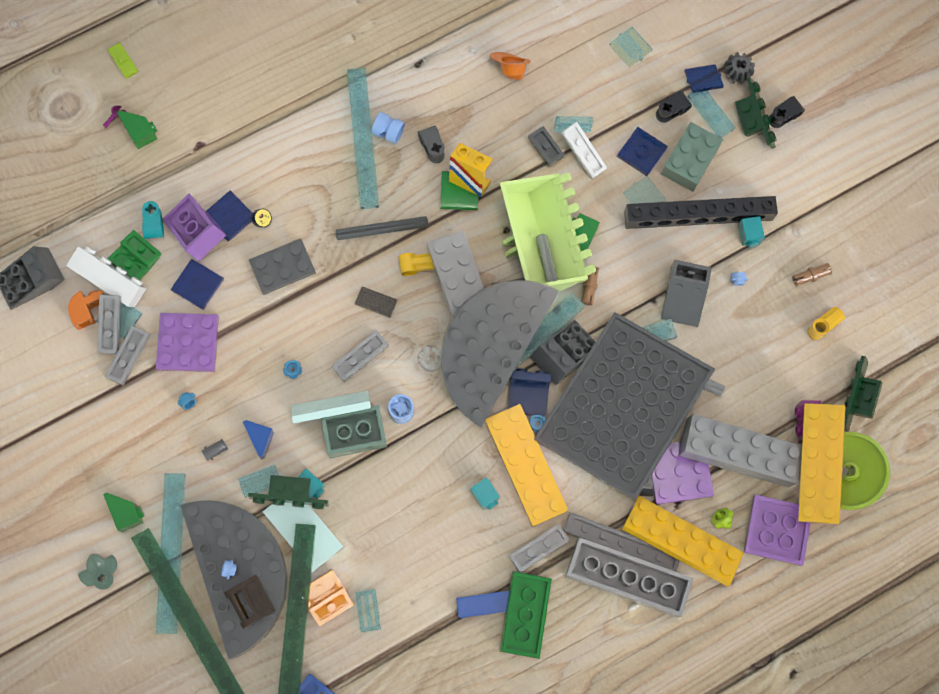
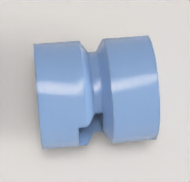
M380 112L373 124L372 134L380 138L385 136L387 141L397 144L403 133L405 122L396 118L392 120L390 115Z
M398 394L391 398L388 404L390 418L398 424L408 423L414 415L412 400L404 394Z

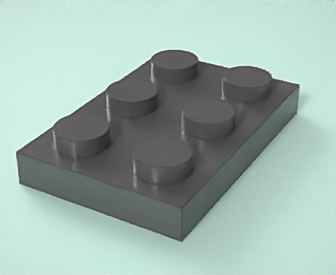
M302 239L249 259L263 295L316 274Z

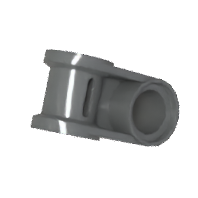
M436 125L418 131L419 140L429 160L433 163L442 162L445 157V147Z

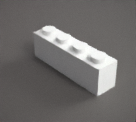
M78 246L66 266L109 295L121 296L123 304L135 308L147 289L142 286L143 282L136 277L130 278L127 276V271L117 266L115 268L112 266V261L103 256L100 258L95 255L96 251L88 246L85 248Z

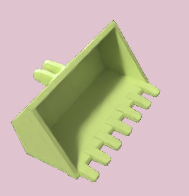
M558 173L501 182L500 185L513 233L512 236L502 241V245L510 246L514 243L516 244L515 247L505 252V257H513L518 254L525 280L548 285L559 292L579 282L588 280V275L596 272L595 265L585 267L583 260L591 257L592 253L590 249L581 251L579 247L588 238L586 234L576 236L575 229L583 226V220L578 218L572 221L571 214L579 210L578 203H573L568 206L567 199L575 195L574 188L564 190L563 183L571 179L570 173L562 175ZM539 234L547 235L558 281H546L536 237Z

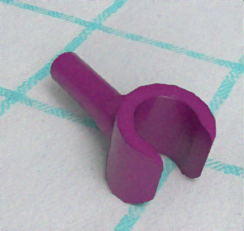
M115 105L111 108L112 114L103 124L105 128L116 117H119L117 112L122 106Z

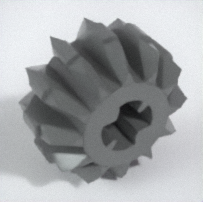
M738 52L735 53V56L730 55L724 63V73L728 74L727 79L732 78L733 83L738 80L742 84L744 80L747 81L748 78H751L755 72V63L751 62L752 57L746 58V53L740 56Z

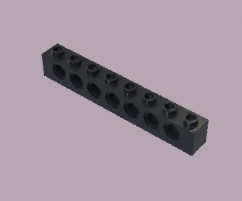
M776 196L627 204L624 210L626 229L740 223L742 219L759 216L761 222L773 221L778 214Z

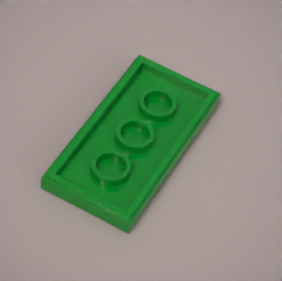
M512 572L499 652L540 659L551 578Z

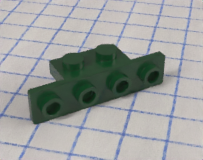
M748 78L747 82L751 96L735 102L744 134L749 137L763 131L767 145L772 149L776 148L775 141L777 139L769 126L771 125V120L764 111L766 104L759 95L761 91L760 85L757 81L755 82L753 79Z
M861 356L860 361L856 363L855 371L857 373L855 378L851 380V394L847 396L845 401V407H847L845 411V432H849L854 415L873 419L882 388V381L864 378L869 363L866 356Z
M271 475L268 494L248 493L249 499H252V502L257 504L273 501L272 504L284 506V503H292L293 507L304 508V505H312L313 509H324V506L329 507L328 500L309 498L311 479Z

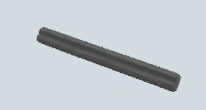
M426 216L355 226L337 229L335 233L337 240L411 230L427 227L428 219Z

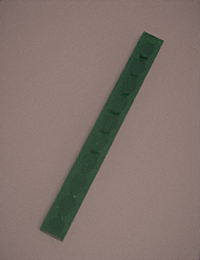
M295 525L278 694H300L316 525Z
M147 528L131 537L132 542L219 693L244 694L150 529Z

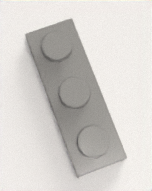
M100 295L97 353L117 354L119 350L121 296Z
M131 326L105 377L124 386L150 334Z
M376 330L336 362L332 368L345 382L385 350L389 344Z
M557 524L509 555V557L521 573L570 540L561 526Z

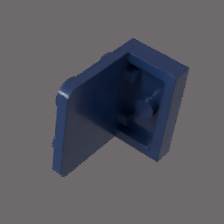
M516 369V371H513L508 409L520 404L525 415L546 416L551 374L540 370L535 371V373L528 372L526 369Z

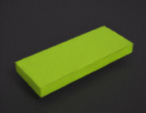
M120 42L107 49L126 79L139 72Z

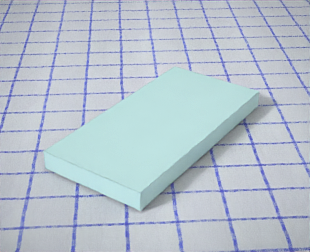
M368 390L292 405L293 423L370 409L371 404Z
M284 503V506L271 504L263 511L313 573L343 548V545L309 505L299 508L293 507L292 503Z

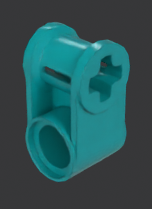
M154 201L144 203L142 206V231L144 239L163 238L162 212L158 204Z

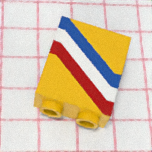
M459 142L450 155L449 182L482 197L491 184V180L485 177V171L493 161V158Z

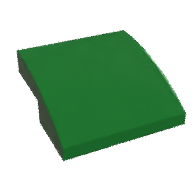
M442 171L440 209L478 210V195L449 182V171Z
M133 230L120 242L121 246L107 259L112 261L111 264L115 268L118 266L126 270V275L130 278L136 277L141 280L158 261L162 253Z

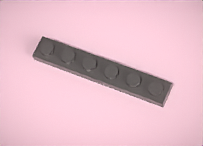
M571 512L563 530L565 533L578 538L586 539L675 572L680 562L678 559L639 538Z

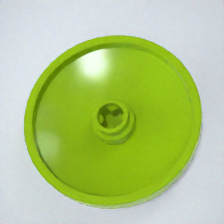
M844 432L843 466L849 473L842 479L841 509L860 510L874 504L885 493L890 481V464L885 451L874 439L857 432Z

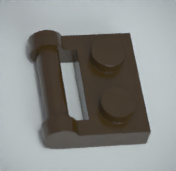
M257 575L224 592L241 620L240 625L242 629L251 626L276 611ZM240 591L243 593L253 613V616L250 618L247 616L237 596V593Z

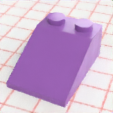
M190 193L163 218V221L185 251L198 261L226 236L217 222Z

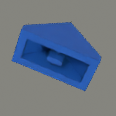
M248 420L243 421L261 460L264 459L274 434L273 429Z

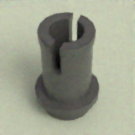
M220 439V441L209 447L205 446L202 453L208 461L210 459L213 460V457L228 450L223 439Z

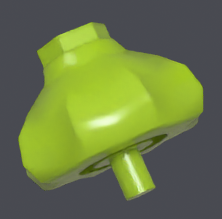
M727 507L718 509L712 515L711 524L718 529L731 528L733 511Z

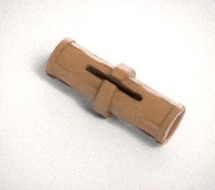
M829 263L816 268L810 267L805 272L793 275L792 280H797L794 282L795 286L809 281L815 282L818 278L831 275L832 269H828L831 267Z
M596 266V272L588 275V280L583 282L584 289L581 303L584 305H593L600 269Z

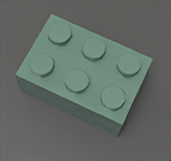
M690 122L665 164L661 175L694 192L723 139Z
M379 405L373 406L370 409L321 418L329 458L387 447Z

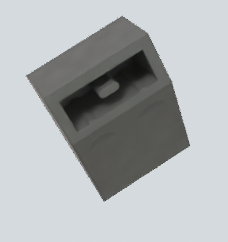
M33 246L0 272V290L10 310H13L52 290L65 279L49 248Z
M674 260L670 268L661 315L662 320L694 327L699 326L712 267Z
M573 320L539 345L530 358L542 371L551 374V380L557 385L583 363L595 341L576 320Z

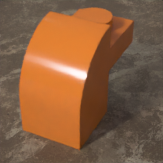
M102 290L92 291L86 297L79 291L71 298L68 312L73 326L77 330L96 323L91 309L99 306L100 295L104 294Z

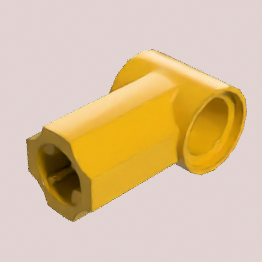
M403 253L398 256L402 276H412L421 271L434 270L429 253L417 255L414 253Z
M836 306L831 308L808 328L809 337L813 340L822 339L845 319L844 312ZM815 326L821 328L822 332H818Z

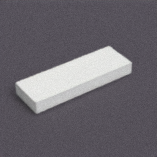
M577 122L561 132L591 179L607 168Z

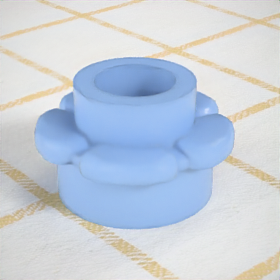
M745 272L731 274L730 282H733L734 286L745 285V281H748Z
M224 560L221 576L227 577L226 579L228 580L230 576L234 577L236 571V564H233V560Z

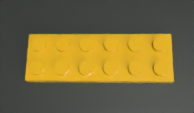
M805 403L799 522L840 524L845 405Z
M518 404L487 418L485 423L532 527L569 511L540 446L534 440L535 435L521 405Z
M638 496L622 528L626 532L727 587L731 584L744 552L641 496Z

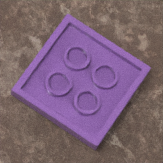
M160 313L156 370L215 372L218 314Z
M681 442L670 443L652 473L656 505L714 496L709 465L678 456Z
M754 495L744 553L803 566L811 522L798 521L799 504Z

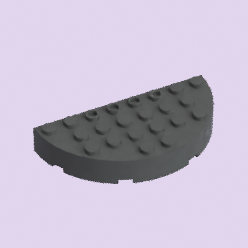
M529 280L498 282L472 295L458 308L446 328L441 350L443 377L457 407L478 426L482 427L556 298L558 290Z
M195 501L182 504L180 506L228 659L232 660L253 649L268 635L277 622L286 599L288 576L285 559L278 542L269 529L246 510L220 501ZM224 560H233V564H236V571L234 577L230 576L227 580V577L221 576ZM257 575L276 611L251 626L242 629L240 625L241 620L224 592ZM241 591L238 592L237 596L249 618L252 617L253 613Z

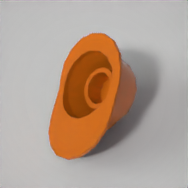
M493 52L490 54L491 59L500 63L502 74L510 79L521 80L525 73L526 64L531 62L529 59L505 52Z

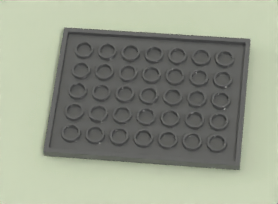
M614 312L534 440L636 501L713 375L715 368Z

